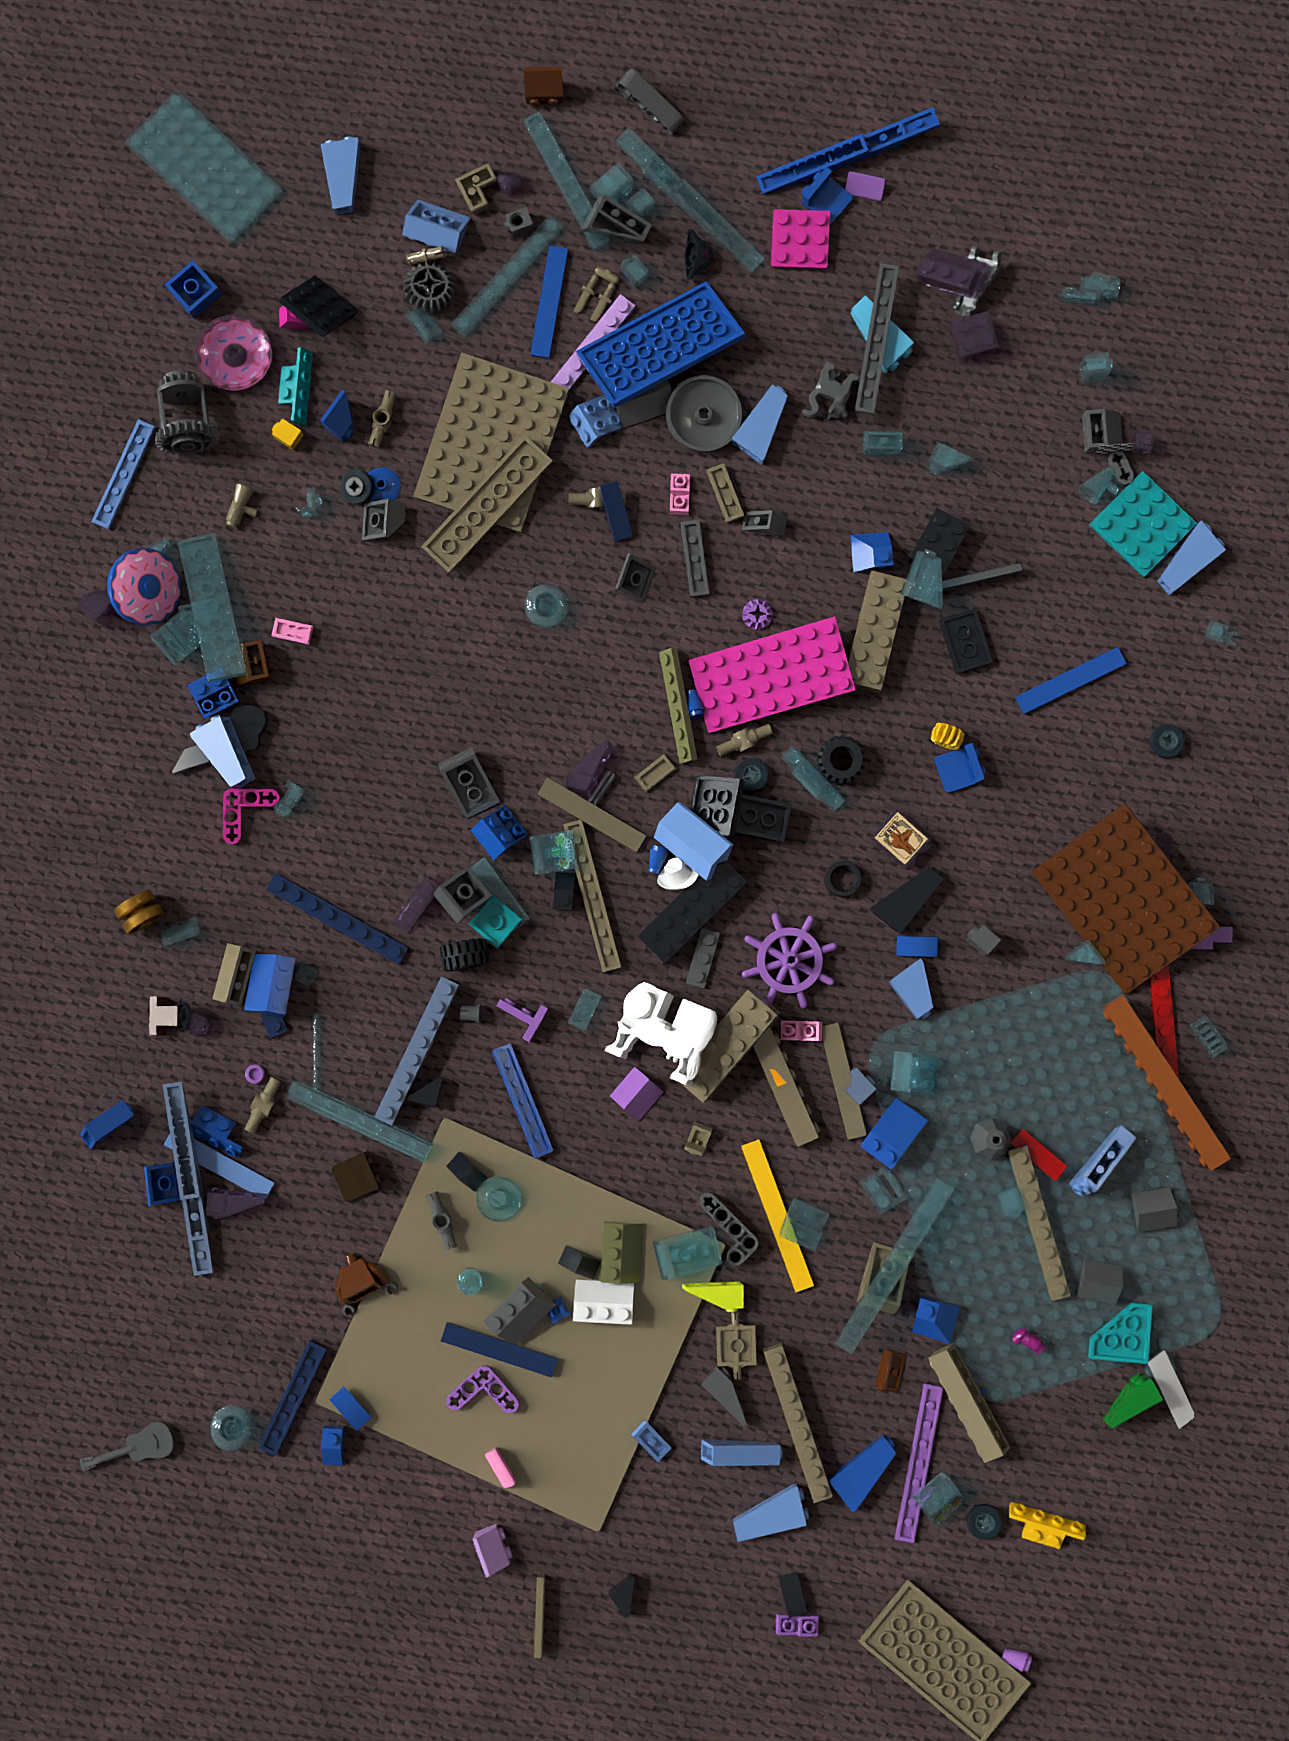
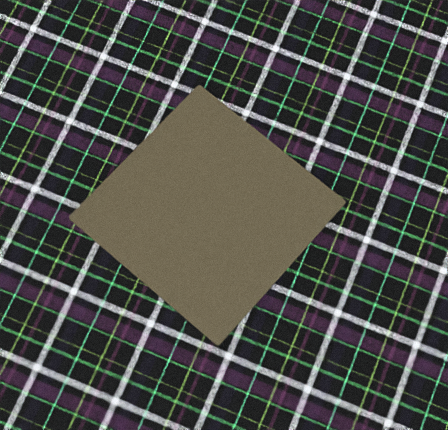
M444 1118L377 1264L389 1277V1282L397 1284L398 1290L396 1291L393 1286H389L388 1288L392 1294L388 1295L385 1292L386 1286L382 1285L383 1289L361 1299L318 1394L316 1403L342 1415L329 1399L344 1386L372 1417L364 1424L365 1426L594 1531H599L639 1443L631 1433L644 1420L648 1423L702 1298L685 1291L682 1288V1284L709 1283L725 1245L723 1242L537 1158L534 1159V1157L455 1121ZM458 1152H461L488 1177L476 1192L459 1181L446 1167ZM436 1191L439 1192L443 1207L446 1208L447 1213L451 1216L453 1228L451 1231L457 1247H451L447 1251L445 1250L441 1235H438L437 1229L433 1226L432 1209L426 1195L431 1193L433 1196V1192ZM438 1216L437 1223L440 1226H445L447 1223L446 1217ZM604 1222L643 1224L640 1283H634L632 1324L573 1321L576 1279L601 1281ZM565 1246H569L601 1261L594 1279L575 1274L558 1264ZM528 1277L551 1301L562 1297L570 1312V1315L554 1324L547 1314L517 1344L557 1357L558 1360L552 1378L441 1342L447 1322L504 1340L496 1336L483 1321ZM487 1365L494 1370L519 1400V1407L514 1413L504 1412L484 1388L458 1410L449 1409L446 1405V1399L478 1367ZM480 1370L481 1375L477 1379L475 1376L472 1377L478 1382L479 1386L482 1385L479 1383L482 1378H489L488 1370ZM467 1382L464 1385V1389L467 1393H472L475 1391V1385ZM494 1384L492 1392L496 1395L501 1394L503 1387L500 1384ZM459 1389L458 1392L460 1394L456 1398L451 1397V1404L459 1405L458 1401L462 1396L464 1399L468 1397L464 1396ZM505 1392L504 1396L499 1398V1400L502 1401L504 1398L507 1402L506 1407H512L513 1409L515 1401H509L506 1398L509 1394ZM495 1447H498L517 1479L516 1484L511 1487L504 1488L485 1457V1454Z

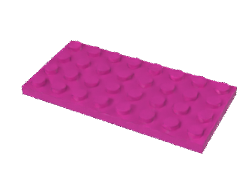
M836 617L689 660L696 690L705 708L704 719L709 734L856 691Z

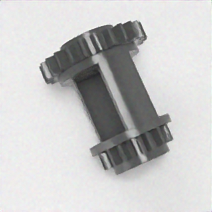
M176 370L165 374L163 379H160L159 388L157 389L161 429L158 430L159 432H156L155 436L157 449L165 451V454L171 452L172 455L179 454L181 456L186 454L188 456L192 453L195 455L197 452L204 453V450L209 451L210 448H214L215 444H218L217 441H219L218 432L213 425H209L205 387L201 384V380L193 372L187 370ZM201 400L204 421L183 419L166 425L165 417H172V409L164 410L163 403L181 405Z

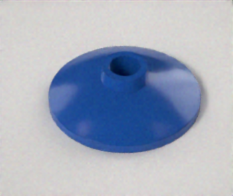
M380 467L368 473L373 479L375 486L374 493L369 499L371 502L384 499L395 500L400 493L401 483L394 471L389 468ZM379 482L385 483L383 487H378Z

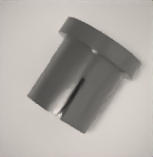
M482 1004L461 1006V1021L481 1023Z

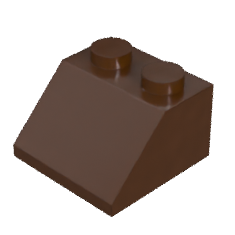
M524 67L526 104L540 106L543 103H548L550 106H558L560 103H564L562 67Z

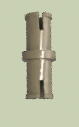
M442 245L432 249L424 248L422 251L407 254V260L411 261L408 264L412 266L423 262L431 263V260L445 258L446 251L442 252L445 248Z

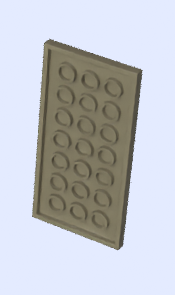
M908 1579L858 1640L861 1645L975 1741H985L1031 1684L1028 1679L1009 1663L1005 1662L997 1653Z

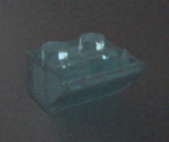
M184 609L149 636L174 666L208 639Z
M895 1051L891 1090L933 1095L937 1056Z

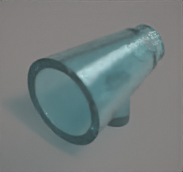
M1108 467L1079 485V493L1091 504H1098L1106 489L1116 494L1119 488L1111 483L1115 476L1114 471Z

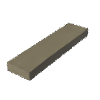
M545 1574L537 1575L534 1658H541L543 1654Z

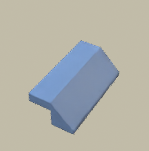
M677 802L661 819L654 835L658 842L706 881L712 879L717 863L728 860L733 846L730 841L681 802Z

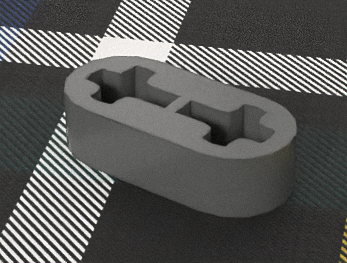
M1113 451L1108 457L1109 467L1116 482L1120 486H1127L1133 480V471L1125 454L1121 451ZM1114 455H1116L1117 458L1121 457V460L1119 461L1121 467L1118 466L1117 462L1112 461L1114 459ZM1121 470L1125 475H1129L1127 481H1125L1124 479H1120L1122 475Z

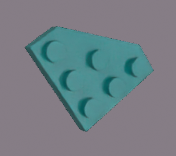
M1131 1302L1089 1338L1088 1358L1148 1364L1152 1305Z

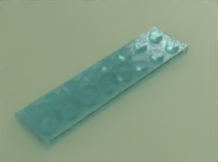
M215 533L178 540L208 683L246 675Z

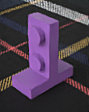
M506 998L503 1001L500 999L496 1005L497 1007L529 1024L522 1039L530 1042L546 1015L548 1008L541 1005L533 1018L531 1017L532 1012L522 1008L519 1010L514 1007L516 1003Z

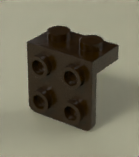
M367 1152L356 1155L331 1168L346 1202L381 1187V1177L378 1172L375 1173L372 1166L374 1161L370 1154L367 1155Z

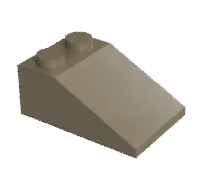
M874 1242L860 1285L857 1303L894 1314L901 1304L911 1253Z

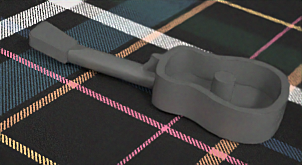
M161 1420L154 1421L142 1431L130 1434L126 1438V1447L96 1457L81 1458L79 1461L82 1471L127 1454L130 1455L133 1461H141L145 1458L157 1459L166 1457L175 1447L174 1433L167 1422Z

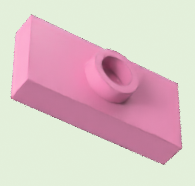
M275 618L271 636L310 645L314 627Z

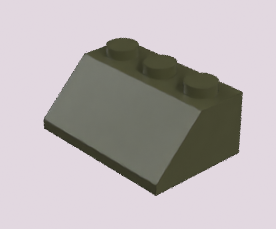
M604 1222L601 1283H640L642 1223Z

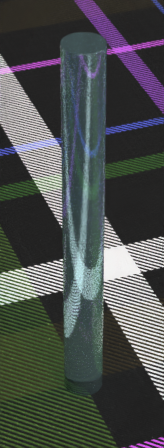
M313 1013V1090H321L320 1013Z

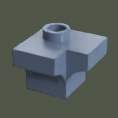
M854 1067L849 1072L851 1083L845 1089V1092L860 1105L876 1088L873 1086L875 1082L869 1075L864 1076Z

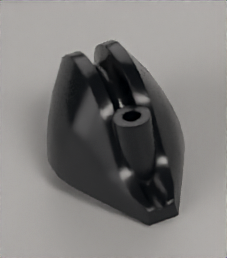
M693 229L688 230L685 248L687 280L693 279L695 274L706 275L707 268L713 261L711 246L700 239Z

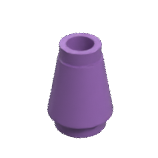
M1005 1648L1002 1659L1022 1672L1023 1670L1028 1671L1032 1656L1028 1655V1652Z

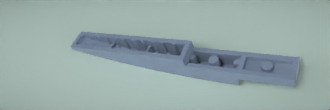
M183 1081L163 1084L193 1274L196 1276L213 1273L214 1266L209 1240L207 1211Z

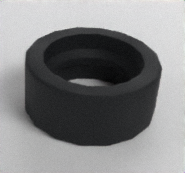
M841 860L833 863L827 869L825 885L831 894L837 897H848L859 889L862 876L855 864ZM839 868H847L854 875V883L847 890H839L832 883V875Z

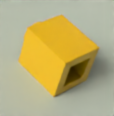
M284 419L276 422L272 428L274 439L292 450L295 449L303 437L300 429Z

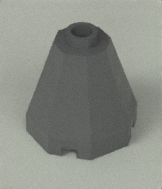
M994 1118L977 1122L969 1137L975 1153L990 1160L1005 1155L1012 1142L1007 1124Z

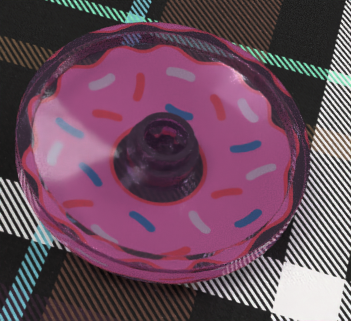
M225 315L214 319L201 331L195 346V357L201 373L210 383L221 389L235 391L249 388L264 377L271 364L272 348L265 330L257 322L242 315Z

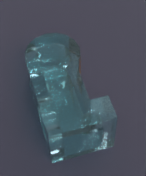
M290 780L284 785L288 788L282 800L277 801L274 806L275 813L281 817L290 816L306 793L304 789Z

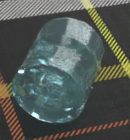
M474 1267L463 1270L457 1280L459 1290L466 1295H474L479 1292L484 1285L483 1273Z

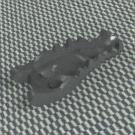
M972 246L966 262L961 267V273L959 274L960 282L957 283L958 298L956 305L953 306L957 314L967 317L973 314L980 297L996 278L1000 270L1002 252L995 251L992 260L980 258V248Z

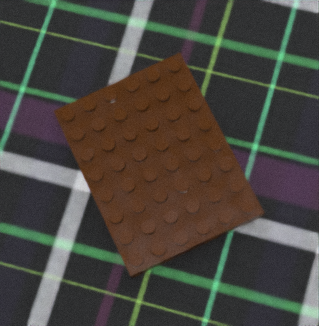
M1126 803L1032 871L1033 875L1125 995L1221 928Z

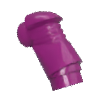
M1027 1328L1016 1330L1014 1332L1015 1335L1012 1336L1015 1344L1020 1345L1023 1342L1025 1346L1037 1354L1041 1353L1046 1346L1041 1341V1338L1029 1333Z

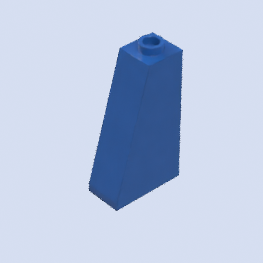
M881 1435L827 1478L853 1513L858 1509L896 1454L893 1449L896 1445L889 1436L885 1439Z

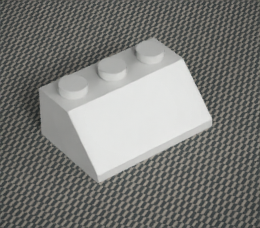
M576 1279L573 1321L632 1324L634 1283H601V1281Z

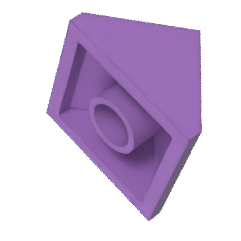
M634 1067L610 1097L639 1121L663 1094V1091Z

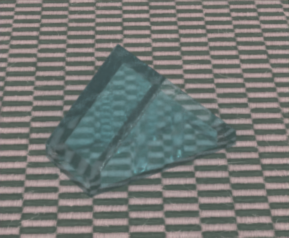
M1089 939L1080 943L1063 958L1066 961L1105 965V960Z

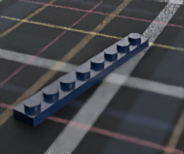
M276 873L266 888L267 891L400 965L409 949Z

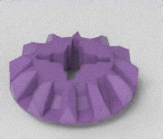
M760 599L751 600L744 606L742 612L743 620L752 629H763L772 620V608L766 601ZM757 606H759L760 613L766 614L761 615L758 622H756L755 615L749 614L754 613Z

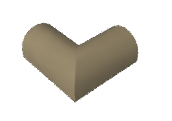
M489 163L455 179L473 215L485 211L489 206L481 189L497 182V178Z

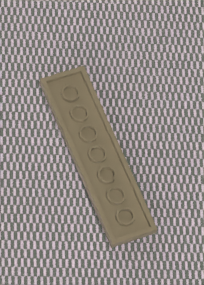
M524 435L421 547L447 572L451 573L549 467L553 460Z

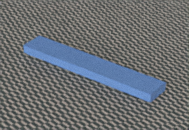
M138 419L91 521L92 523L110 530L156 430L155 426Z
M169 1134L164 1145L172 1149L171 1136ZM194 1139L198 1164L264 1200L267 1199L275 1182Z

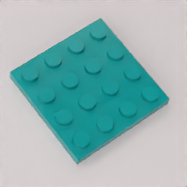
M1142 471L1089 526L1144 578L1197 523Z

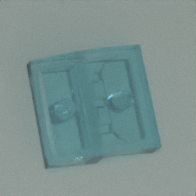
M794 1197L779 1235L815 1251L823 1234L821 1231L830 1214L823 1209Z

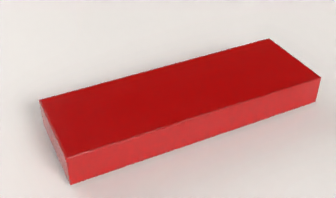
M1023 1128L1012 1139L1011 1145L1015 1148L1026 1145L1031 1161L1054 1181L1068 1167Z

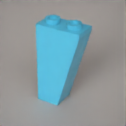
M865 295L852 308L851 315L867 342L873 302ZM891 320L889 322L882 370L885 374L889 370L891 372L894 371L900 364L898 361L902 357L906 359L913 350L911 348L914 344Z

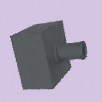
M469 866L440 885L433 894L457 924L483 906L492 896Z

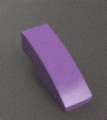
M1233 927L1219 928L1191 949L1211 950L1213 949V942L1231 943Z

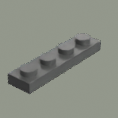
M699 520L680 522L690 598L709 596Z

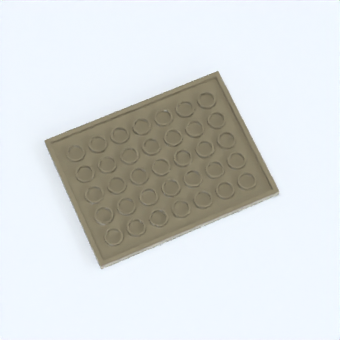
M461 352L413 497L455 510L524 435L548 455L569 388ZM540 476L501 517L496 525L519 533L522 532Z

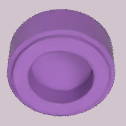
M250 1065L245 1071V1077L248 1082L257 1084L263 1081L265 1071L260 1065Z

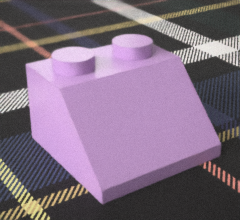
M498 1524L476 1531L472 1539L486 1577L510 1565V1558L513 1557L510 1547H506L503 1541L506 1539L502 1527L499 1528Z

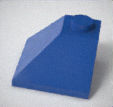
M341 390L320 419L324 429L342 442L346 439L349 440L354 433L351 405L344 390Z
M888 532L850 535L854 573L892 569L893 555Z
M922 1295L912 1332L950 1344L960 1306Z

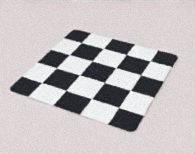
M1135 443L1100 446L1095 454L1112 453L1113 451L1128 452Z

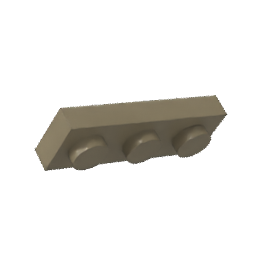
M724 463L707 469V476L726 524L743 518L742 508Z

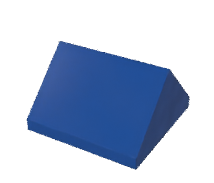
M175 1162L144 1167L149 1206L181 1201Z

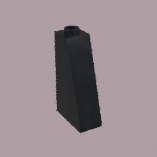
M934 867L932 869L926 868L873 905L869 910L900 934L943 881L942 873Z

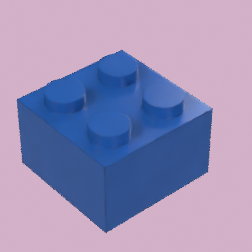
M194 260L164 284L193 319L222 295L218 287Z

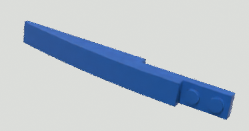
M932 107L866 135L859 134L756 176L764 195L813 178L819 170L823 171L825 167L833 171L903 145L906 140L940 127V123Z

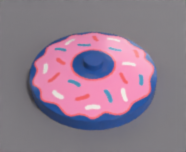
M137 548L125 552L114 562L108 575L107 591L113 608L122 618L137 625H153L168 618L175 610L180 599L181 582L175 565L165 554L150 548Z

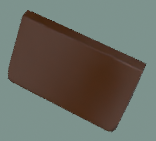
M883 1349L876 1388L891 1392L899 1391L906 1354Z

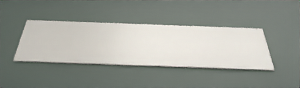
M1164 1350L1149 1361L1148 1364L1180 1429L1194 1418V1412Z

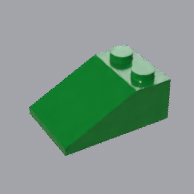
M1140 1373L1130 1377L1131 1381L1126 1383L1104 1416L1103 1421L1112 1429L1163 1400L1150 1377Z

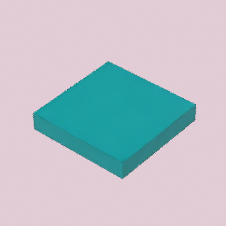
M493 895L469 922V925L498 949L522 922V919Z

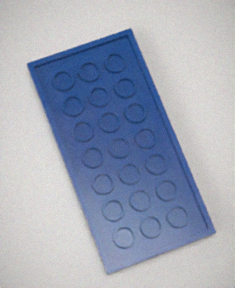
M706 281L576 351V354L612 407L616 408L745 338V333Z

